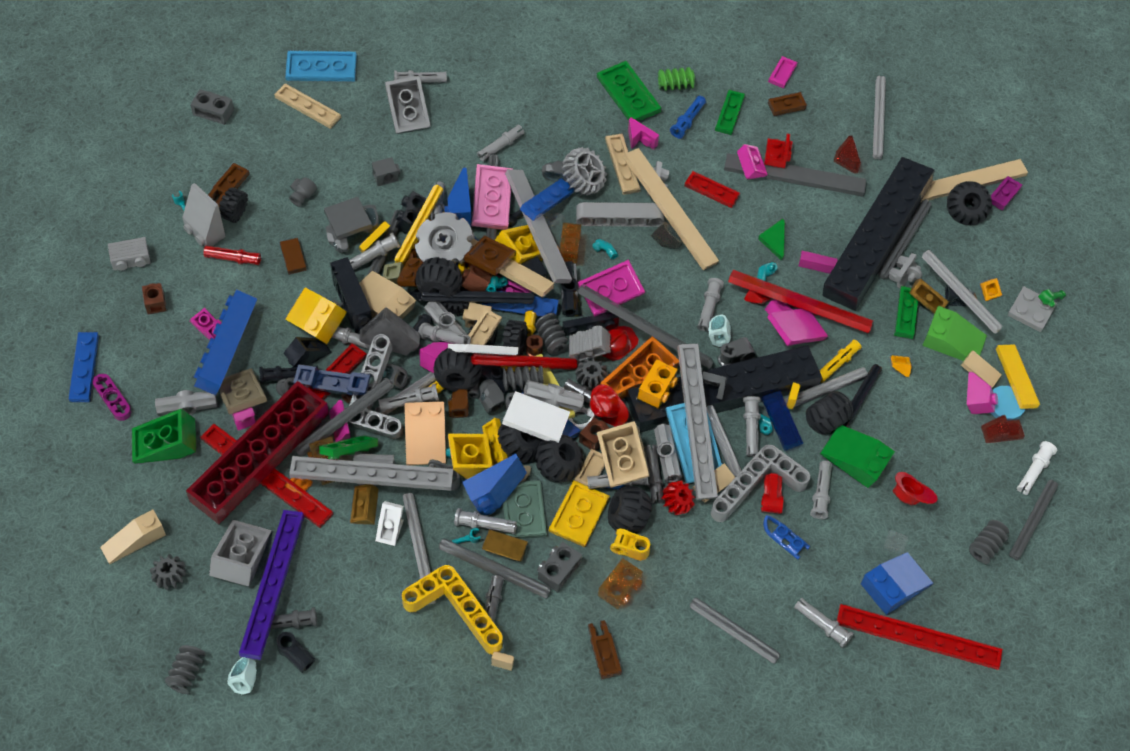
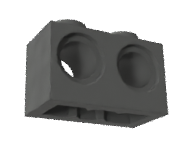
M199 89L190 104L194 116L223 125L226 124L234 111L232 99Z
M563 541L559 546L553 547L549 554V559L542 561L537 569L538 580L557 593L582 562V554ZM566 556L569 560L563 561L560 557ZM554 571L557 575L550 576L548 572Z

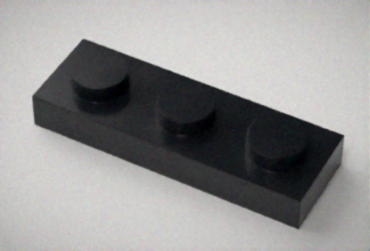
M610 312L599 314L595 317L588 316L567 320L562 323V331L565 332L566 337L576 334L578 331L592 329L594 326H602L606 330H612L618 327L619 317Z

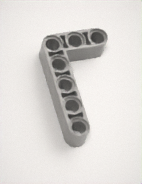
M384 334L374 337L361 373L370 374L374 378L373 383L369 384L367 392L381 382L392 351V344ZM381 342H387L384 348H378V345ZM374 360H381L378 366H372ZM353 395L350 405L363 395ZM373 403L360 412L361 418L359 420H349L351 425L356 428L393 439L401 437L404 432V428L397 418L371 411ZM374 419L380 420L377 426H371V422ZM398 425V429L395 432L389 431L390 426Z
M765 445L716 498L711 509V516L717 522L725 521L768 472L781 476L782 482L796 492H802L807 488L810 473L775 446ZM753 469H759L760 472L754 471ZM741 482H747L749 485H744ZM729 495H734L737 498H731ZM718 508H721V509H723L725 512H720V511H718L717 509H718Z

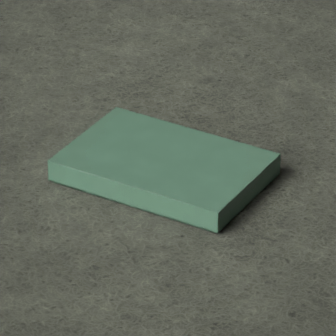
M541 481L520 482L503 503L504 519L517 521L515 534L506 532V535L518 539L547 537Z

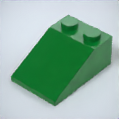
M183 409L176 410L132 428V462L134 464L180 459L196 452L195 418Z
M842 425L834 431L820 454L859 483L869 488L877 481L895 451L878 439Z

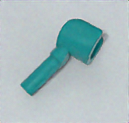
M178 191L179 197H174L172 194L174 203L180 205L185 210L186 205L183 193Z
M473 528L469 535L454 539L452 542L456 544L465 541L477 543L480 541L481 536L474 537L473 534L479 533V529Z

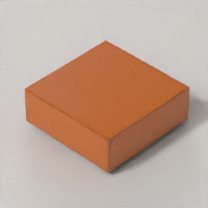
M290 479L305 491L313 484V481L310 479ZM286 483L285 487H287L293 492H298L300 496L302 495L299 491H297L291 485Z

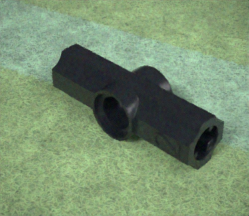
M565 261L572 280L570 283H561L562 314L567 317H573L579 313L576 264L572 261Z

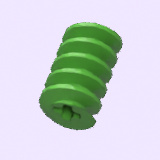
M686 67L685 71L683 68H679L678 71L676 68H673L672 72L670 69H666L665 73L662 69L658 71L659 89L663 86L664 90L667 91L668 86H670L671 90H674L675 85L678 90H680L681 85L687 89L688 84L694 89L695 76L693 69L691 71L690 67Z

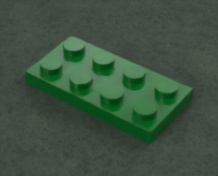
M627 61L597 72L598 80L628 121L632 117L639 122L661 112V106Z

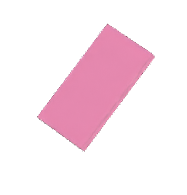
M477 164L471 226L501 230L508 229L511 186L505 173L507 169L511 168Z

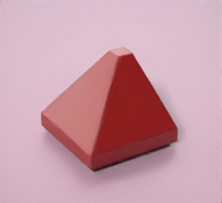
M751 290L748 291L744 298L745 301L760 304L772 299Z

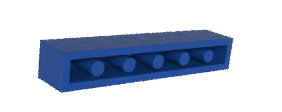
M237 289L233 296L229 295L225 304L228 306V309H223L219 318L222 322L221 324L217 323L213 334L216 335L215 339L210 338L206 347L210 350L208 353L204 352L200 361L203 366L202 368H197L193 377L197 379L195 387L213 395L217 394L257 298Z

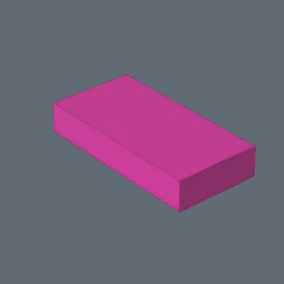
M782 56L768 82L784 89L798 62Z

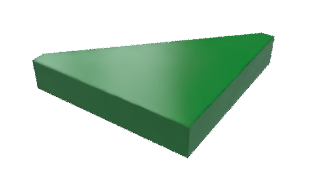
M781 219L758 237L780 260H783L784 219Z

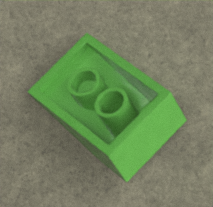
M938 306L922 346L964 361L971 351H975L980 356L987 335L958 313Z

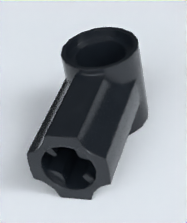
M290 632L279 634L276 640L279 654L285 656L301 673L310 668L315 662V658L295 639V636ZM285 641L292 643L289 647H283L281 644Z

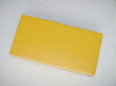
M386 221L383 222L358 249L361 252L366 251L390 225Z

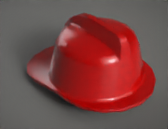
M618 326L608 331L611 338V352L603 354V356L615 361L620 360L632 351L639 341L633 329L627 326Z
M598 385L592 390L590 396L592 412L596 416L601 417L604 422L614 427L625 424L629 417L628 408L612 387Z
M898 472L896 474L895 480L897 484L893 489V493L899 500L909 505H916L919 502L926 504L937 502L938 498L935 492L906 472Z

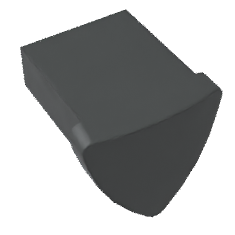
M703 371V383L719 387L717 399L722 400L727 377Z

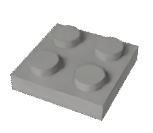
M1023 287L1007 316L1041 332L1055 306L1051 308L1049 305H1043L1038 298L1040 294Z

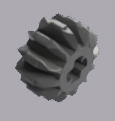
M593 358L592 361L585 359L584 363L580 362L575 375L577 376V383H581V386H588L590 391L592 387L595 388L600 385L608 376L607 367L602 365V361L595 362Z
M168 554L167 558L164 559L160 555V561H153L154 567L150 568L152 582H156L158 588L164 586L167 591L170 585L176 589V582L183 583L182 577L186 576L184 562H180L181 560L178 556L173 558L172 555Z

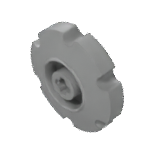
M450 212L438 213L435 215L434 220L430 221L427 219L419 227L416 233L419 243L415 244V249L423 262L430 258L440 257L451 260L455 264H463L466 262L464 261V255L473 247L470 241L474 239V233L464 218L458 220L457 215Z

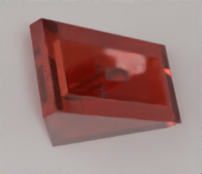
M851 135L838 148L833 162L856 174L859 171L861 162L853 136Z

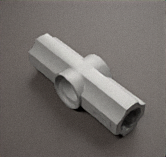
M429 301L424 307L425 312L436 325L441 326L447 331L467 335L456 322L454 314L448 312L440 302Z
M528 380L524 387V395L556 407L561 406L580 411L584 402L583 394L565 390V388L550 383L546 385Z
M183 390L178 392L176 396L155 399V407L158 416H164L179 409H183L192 415L196 410L217 407L216 395L206 391L194 393L190 390Z
M657 425L654 432L665 482L679 481L682 479L670 425Z

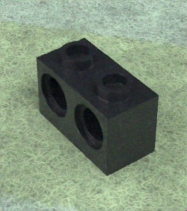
M414 191L408 196L405 195L400 204L402 209L398 211L395 217L397 220L395 227L408 234L427 198Z

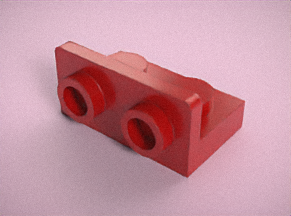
M790 134L786 135L785 141L768 138L764 165L785 168L786 161L790 162L793 141H790Z

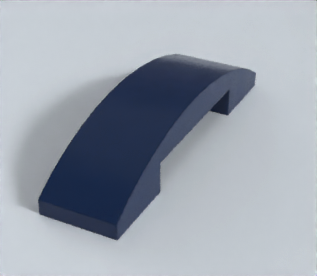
M298 364L293 383L295 384L299 381L307 388L331 393L363 395L367 393L371 375L356 372L347 374L319 370L317 367Z

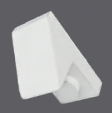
M386 501L382 503L375 541L393 546L396 545L404 521L402 519L404 506Z

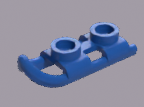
M769 515L765 516L763 525L766 533L799 560L800 556L798 553L803 547L808 550L810 546L786 525ZM767 520L778 525L773 533L768 529ZM786 539L790 544L787 546L782 540Z

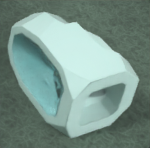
M725 315L713 317L709 322V338L712 345L721 347L729 343L731 339L730 322Z
M242 657L234 664L228 675L227 684L235 693L243 695L250 693L253 689L257 672L255 660Z

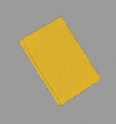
M573 480L548 532L585 547L610 496L598 490L589 489L588 486Z

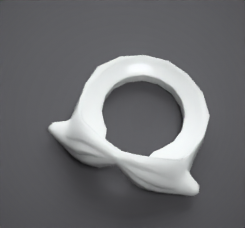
M582 407L580 411H573L575 413L584 412L587 416L591 417L590 420L584 424H576L572 418H569V421L577 428L584 429L596 415L591 409Z

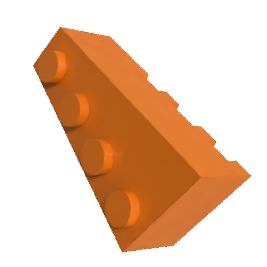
M652 336L609 374L600 385L612 387L620 399L627 397L628 389L642 385L656 359L676 369L679 365V360Z

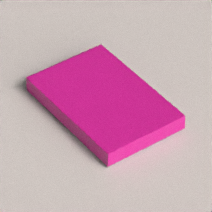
M629 260L578 282L579 288L584 284L619 305L645 294V290ZM584 297L594 317L608 311Z
M795 309L771 312L768 315V319L787 346L823 341L828 337L814 315L806 310Z

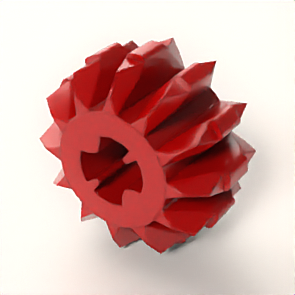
M682 480L671 482L662 490L664 495L661 499L665 501L663 506H668V513L674 512L675 515L689 512L690 508H693L695 505L693 500L696 497L692 495L694 489L688 488L689 483L683 484Z

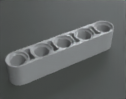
M584 202L576 206V222L579 226L621 225L638 227L639 225V227H661L665 223V217L656 203Z

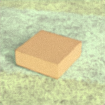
M493 652L492 665L512 671L514 657L500 652Z

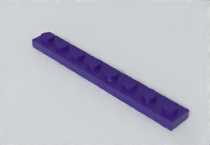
M283 510L239 650L240 657L257 660L262 658L303 523V512Z

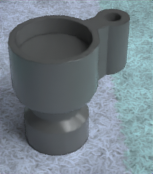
M306 177L301 180L296 178L290 185L294 192L289 196V200L294 205L300 207L304 203L305 198L308 199L314 194L317 186Z

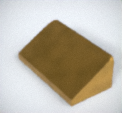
M917 279L909 292L933 314H935L938 306L945 308L949 302L922 279Z
M373 484L355 486L350 523L375 524L379 489Z
M489 529L482 549L522 561L528 541Z

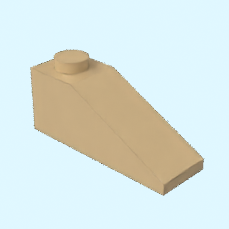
M151 510L132 520L100 548L108 563L111 564L164 537L166 534L154 510Z

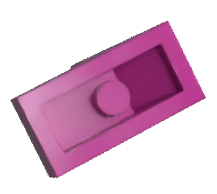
M631 117L628 124L631 149L639 141L643 145L655 149L658 146L659 134Z
M252 407L231 414L237 430L250 427L256 422Z

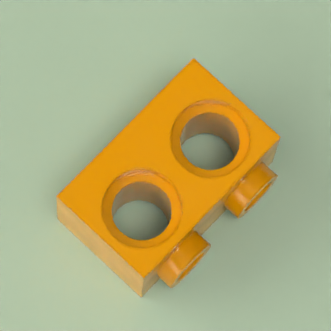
M656 359L639 388L638 399L656 408H659L662 402L666 403L670 394L668 391L677 384L678 377L676 375L678 369Z

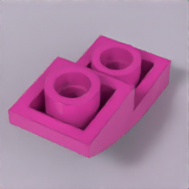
M203 308L190 319L194 327L209 340L211 337L215 339L216 335L213 334L217 323L221 324V321L219 319L216 320L206 308Z

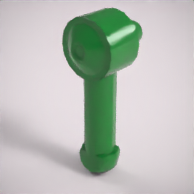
M1050 289L1042 291L1038 298L1043 305H1049L1052 308L1056 305L1054 300L1065 298L1066 293L1063 290L1052 292Z

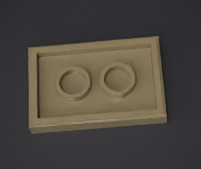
M252 369L225 377L218 390L229 415L267 402L266 396Z

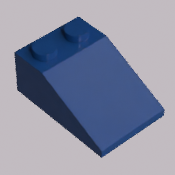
M463 168L448 196V206H444V211L455 213L458 220L464 218L471 227L467 168Z
M514 454L462 483L480 515H491L502 506L527 472L517 454Z
M906 552L866 573L861 585L885 615H888L933 585V582L909 553Z

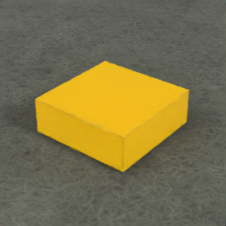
M793 382L786 408L794 409L800 384Z

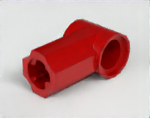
M771 473L765 475L761 512L782 513V477L778 474Z

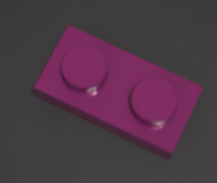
M1007 176L992 193V205L1003 211L1020 191L1022 184Z

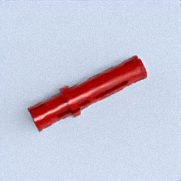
M207 245L204 248L203 254L206 258L238 262V264L249 263L259 265L261 262L260 253Z

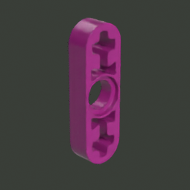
M107 374L95 376L93 379L94 388L112 415L119 421L127 420L131 416L130 406ZM100 381H103V382L106 384V386H107V389H106V390H105L104 387L99 383ZM110 394L118 395L114 401L107 400ZM117 405H120V407L122 408V410L125 411V413L122 414L121 412H119Z

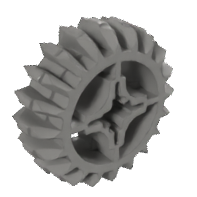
M581 147L573 149L565 156L561 169L565 171L563 176L567 178L566 182L570 183V188L574 187L575 192H580L581 195L595 194L603 188L604 183L607 181L605 178L607 173L604 171L606 167L603 166V161H600L599 155H595L594 150L590 151L589 148Z

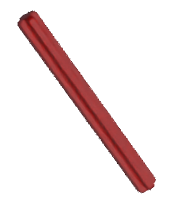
M474 353L471 356L472 364L535 366V368L542 366V368L570 370L577 368V360L573 358Z

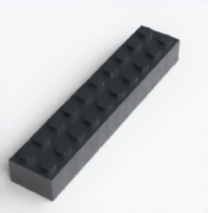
M901 157L823 286V297L852 310H857L931 186L935 169Z
M808 345L705 370L704 372L727 377L722 400L717 399L719 387L703 383L706 407L712 405L715 412L720 413L744 407L743 398L759 397L760 402L787 396L790 393L793 382L800 384L799 392L819 385L822 375ZM678 377L676 386L668 391L670 394L666 403L662 402L659 408L638 399L640 387L628 389L626 401L633 420L640 428V433L653 430L657 425H669L665 408L684 403L681 377Z

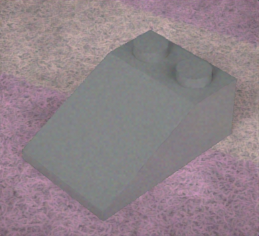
M420 75L385 82L396 134L429 128L430 122Z
M193 183L183 214V227L189 235L193 234L199 245L214 246L226 237L219 206L201 188Z
M232 520L211 556L209 576L249 587L256 574L272 530Z

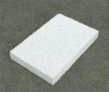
M448 344V348L455 352L518 354V347Z
M515 391L502 424L543 440H553L559 443L570 411Z

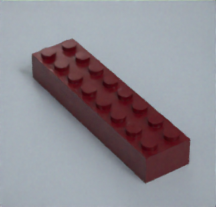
M297 381L186 490L189 501L217 524H220L329 415L327 402Z

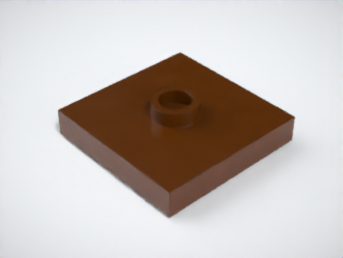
M484 235L464 255V261L496 276L515 256L516 250Z

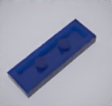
M781 391L762 397L783 450L787 451L802 445L803 441Z

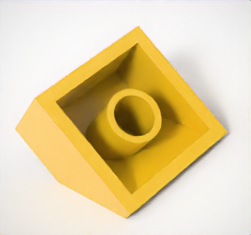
M448 434L453 470L461 476L469 479L493 466L487 434Z

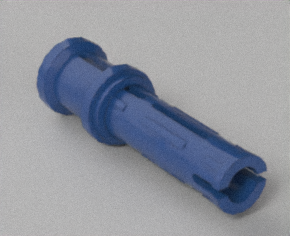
M697 96L685 114L679 116L677 123L671 126L670 132L674 137L678 139L683 138L685 131L692 126V120L706 103V99L703 96Z

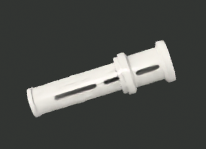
M1047 441L1041 442L1040 450L1037 454L1033 455V463L1017 487L1019 492L1026 487L1022 494H1029L1042 469L1049 466L1051 456L1057 452V448L1052 443Z

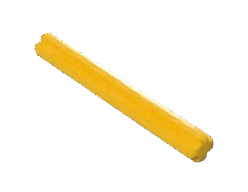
M433 186L394 258L396 262L405 263L417 240L416 233L419 227L429 218L443 192L441 186Z

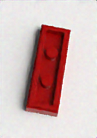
M692 171L684 184L685 187L730 208L733 207L740 196L739 192Z

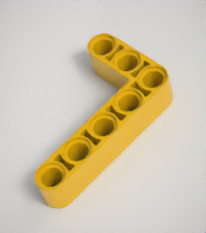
M441 566L402 592L403 607L408 612H416L445 594L488 654L493 655V652H500L502 650L503 640L501 632L452 566ZM444 576L452 577L449 580L442 579ZM426 587H434L431 591L425 590ZM457 591H460V592L463 593V594L460 595V596L454 595V593L457 592ZM411 597L416 598L413 602L407 601ZM468 607L475 609L472 612L465 611ZM479 623L486 624L484 628L477 627ZM491 639H495L498 641V643L489 644L488 641Z

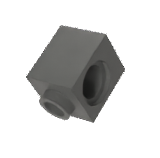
M392 157L372 162V173L377 186L398 181L400 169L398 163L395 164Z

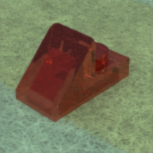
M1006 415L981 425L986 443L1022 440L1025 437L1020 420L1007 421Z

